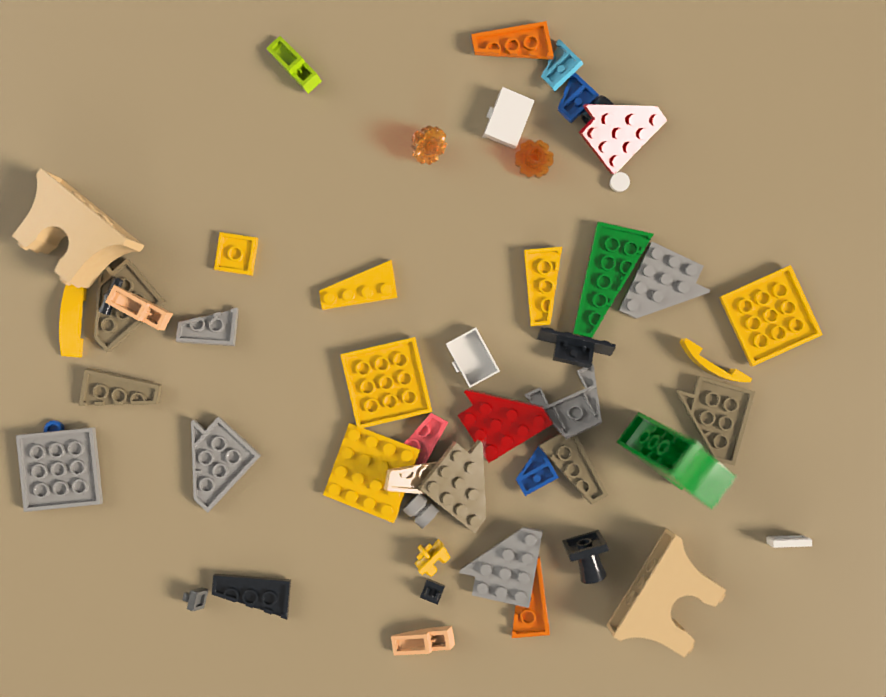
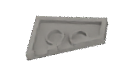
M233 308L222 313L217 312L210 316L178 322L176 342L235 346L239 309Z

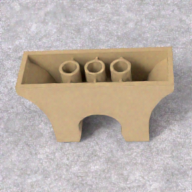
M41 168L36 174L37 193L33 206L24 221L12 235L18 241L17 244L25 250L30 249L37 254L39 252L49 254L58 247L59 242L65 236H68V250L59 260L54 272L60 276L59 280L68 286L72 284L77 288L84 287L89 289L111 262L127 253L140 252L144 247L140 241L64 179Z
M666 528L606 626L613 637L619 641L628 638L650 639L665 645L685 658L687 653L689 654L693 650L695 640L676 620L671 618V608L674 602L682 596L690 595L697 597L705 604L716 607L718 603L723 601L726 589L693 566L685 553L683 539Z

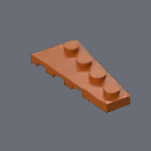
M547 21L471 34L475 55L551 60L554 57Z
M540 557L537 560L529 608L515 606L512 638L550 635Z

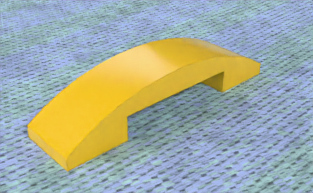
M72 284L70 286L65 285L59 319L61 356L82 357L83 338H80L83 301H86L87 288H77Z
M687 338L680 340V344L688 357L709 374L728 381L751 382L752 378L741 371L729 369L726 372L701 357L699 354L703 348Z

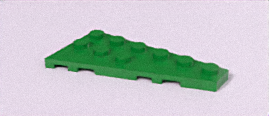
M597 222L572 334L593 337L605 314L644 252L648 242L653 237V233Z

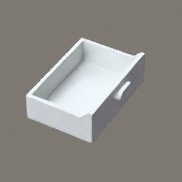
M502 87L494 108L490 106L486 117L489 118L483 137L515 149L535 100Z
M477 328L446 343L455 360L452 364L456 372L461 371L469 388L500 372Z

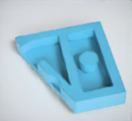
M560 39L556 42L557 48L554 52L553 60H548V65L541 76L554 91L583 65V62Z

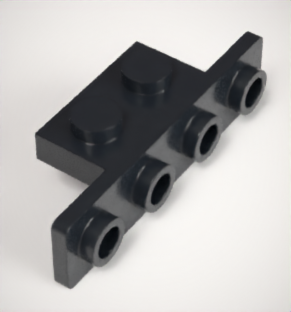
M540 328L537 340L555 344L554 361L589 369L592 366L594 353L611 356L616 348V344L609 341H599L588 336L581 337L570 332H559L552 328Z

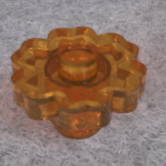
M430 125L416 131L412 136L411 147L414 150L412 156L421 164L427 163L430 165L436 162L447 146V143L444 141L446 134L439 127L433 128Z
M527 140L520 145V151H517L515 154V165L520 167L519 172L521 175H525L526 178H531L534 175L539 179L548 173L549 167L554 163V154L548 151L549 145L547 143H544L542 140H537L535 143L532 140Z

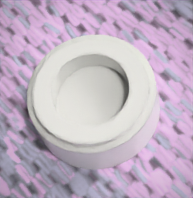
M623 172L615 173L610 179V187L615 192H623L629 187L630 179Z

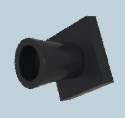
M599 530L562 540L570 561L578 560L580 581L582 583L593 584L606 578L607 573L598 554L607 552L609 549Z

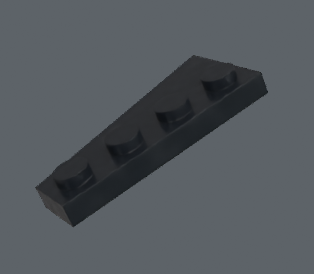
M214 574L212 595L232 602H239L247 607H254L263 610L265 613L275 614L287 620L291 579Z

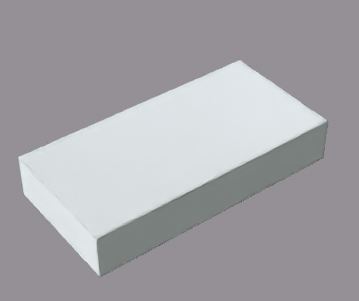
M805 535L766 537L767 544L773 548L812 546V539Z

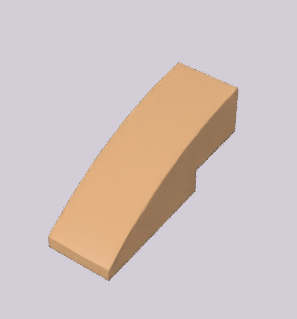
M116 285L113 286L105 303L138 321H143L157 330H165L173 313Z
M452 626L426 628L391 636L394 656L430 654L432 651L451 650L455 645Z

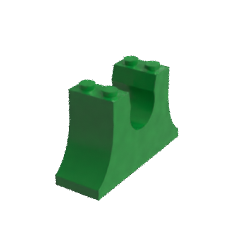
M640 412L637 413L616 442L680 490L684 489L710 509H713L719 503L720 498L736 478L733 473L709 455L699 443Z

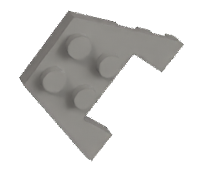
M593 364L590 369L584 367L577 370V374L585 389L550 405L541 387L525 394L526 399L531 404L544 407L554 422L552 425L565 439H569L602 424Z

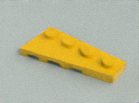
M562 247L524 250L530 327L550 325Z
M392 260L319 290L322 310L398 298Z

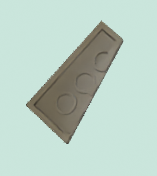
M87 368L84 369L79 406L158 404L162 384Z
M559 433L538 445L590 504H594L608 496L577 435L565 439Z

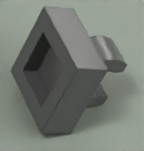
M202 587L191 590L190 593L184 592L182 600L188 602L187 610L197 611L203 609L209 590Z

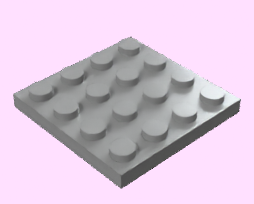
M95 427L16 435L24 512L103 503Z

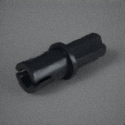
M112 277L107 292L103 293L105 296L98 312L111 315L113 306L105 303L114 285L122 287V279Z

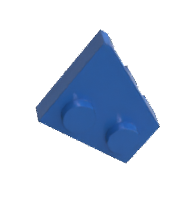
M575 72L570 76L564 90L563 97L558 106V112L572 123L585 111L583 105L592 104L599 97V94Z
M538 446L517 476L516 481L523 494L527 496L559 477L546 454Z

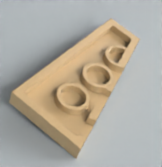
M437 462L388 469L384 489L387 491L425 494L418 486Z

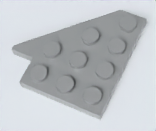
M650 242L618 311L637 319L709 293V289L696 284L704 266L659 244Z
M220 416L207 429L195 419L191 421L194 500L206 512H209L261 457V454Z
M522 527L462 567L459 573L475 576L472 595L529 608L543 530Z

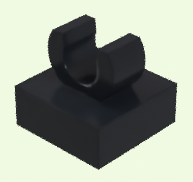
M427 578L420 598L438 605L445 585Z

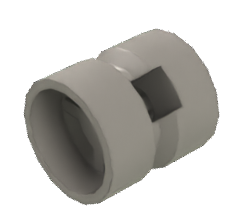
M419 493L402 509L408 516L415 517L414 522L421 529L439 512L432 503L427 504L426 497Z

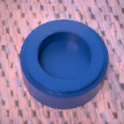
M57 420L47 422L43 429L44 432L65 430L64 425Z

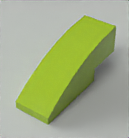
M281 36L266 48L308 94L322 82L318 74Z

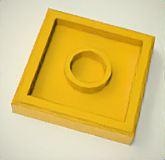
M219 232L214 270L253 276L258 238Z

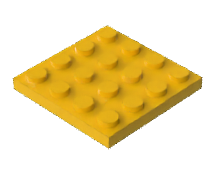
M791 265L719 297L750 366H755L823 335Z
M415 337L340 354L357 429L433 412Z
M349 423L323 495L394 523L406 492L387 491L384 489L388 469L416 465L421 449L366 428L357 429V425Z

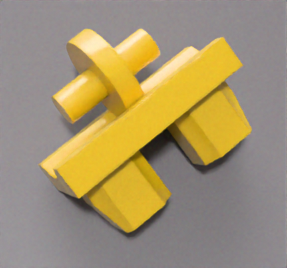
M438 539L433 545L429 543L426 547L421 544L418 546L420 553L416 556L418 560L414 564L421 575L425 573L432 577L437 571L434 563L437 560L446 563L450 559V555L444 544Z

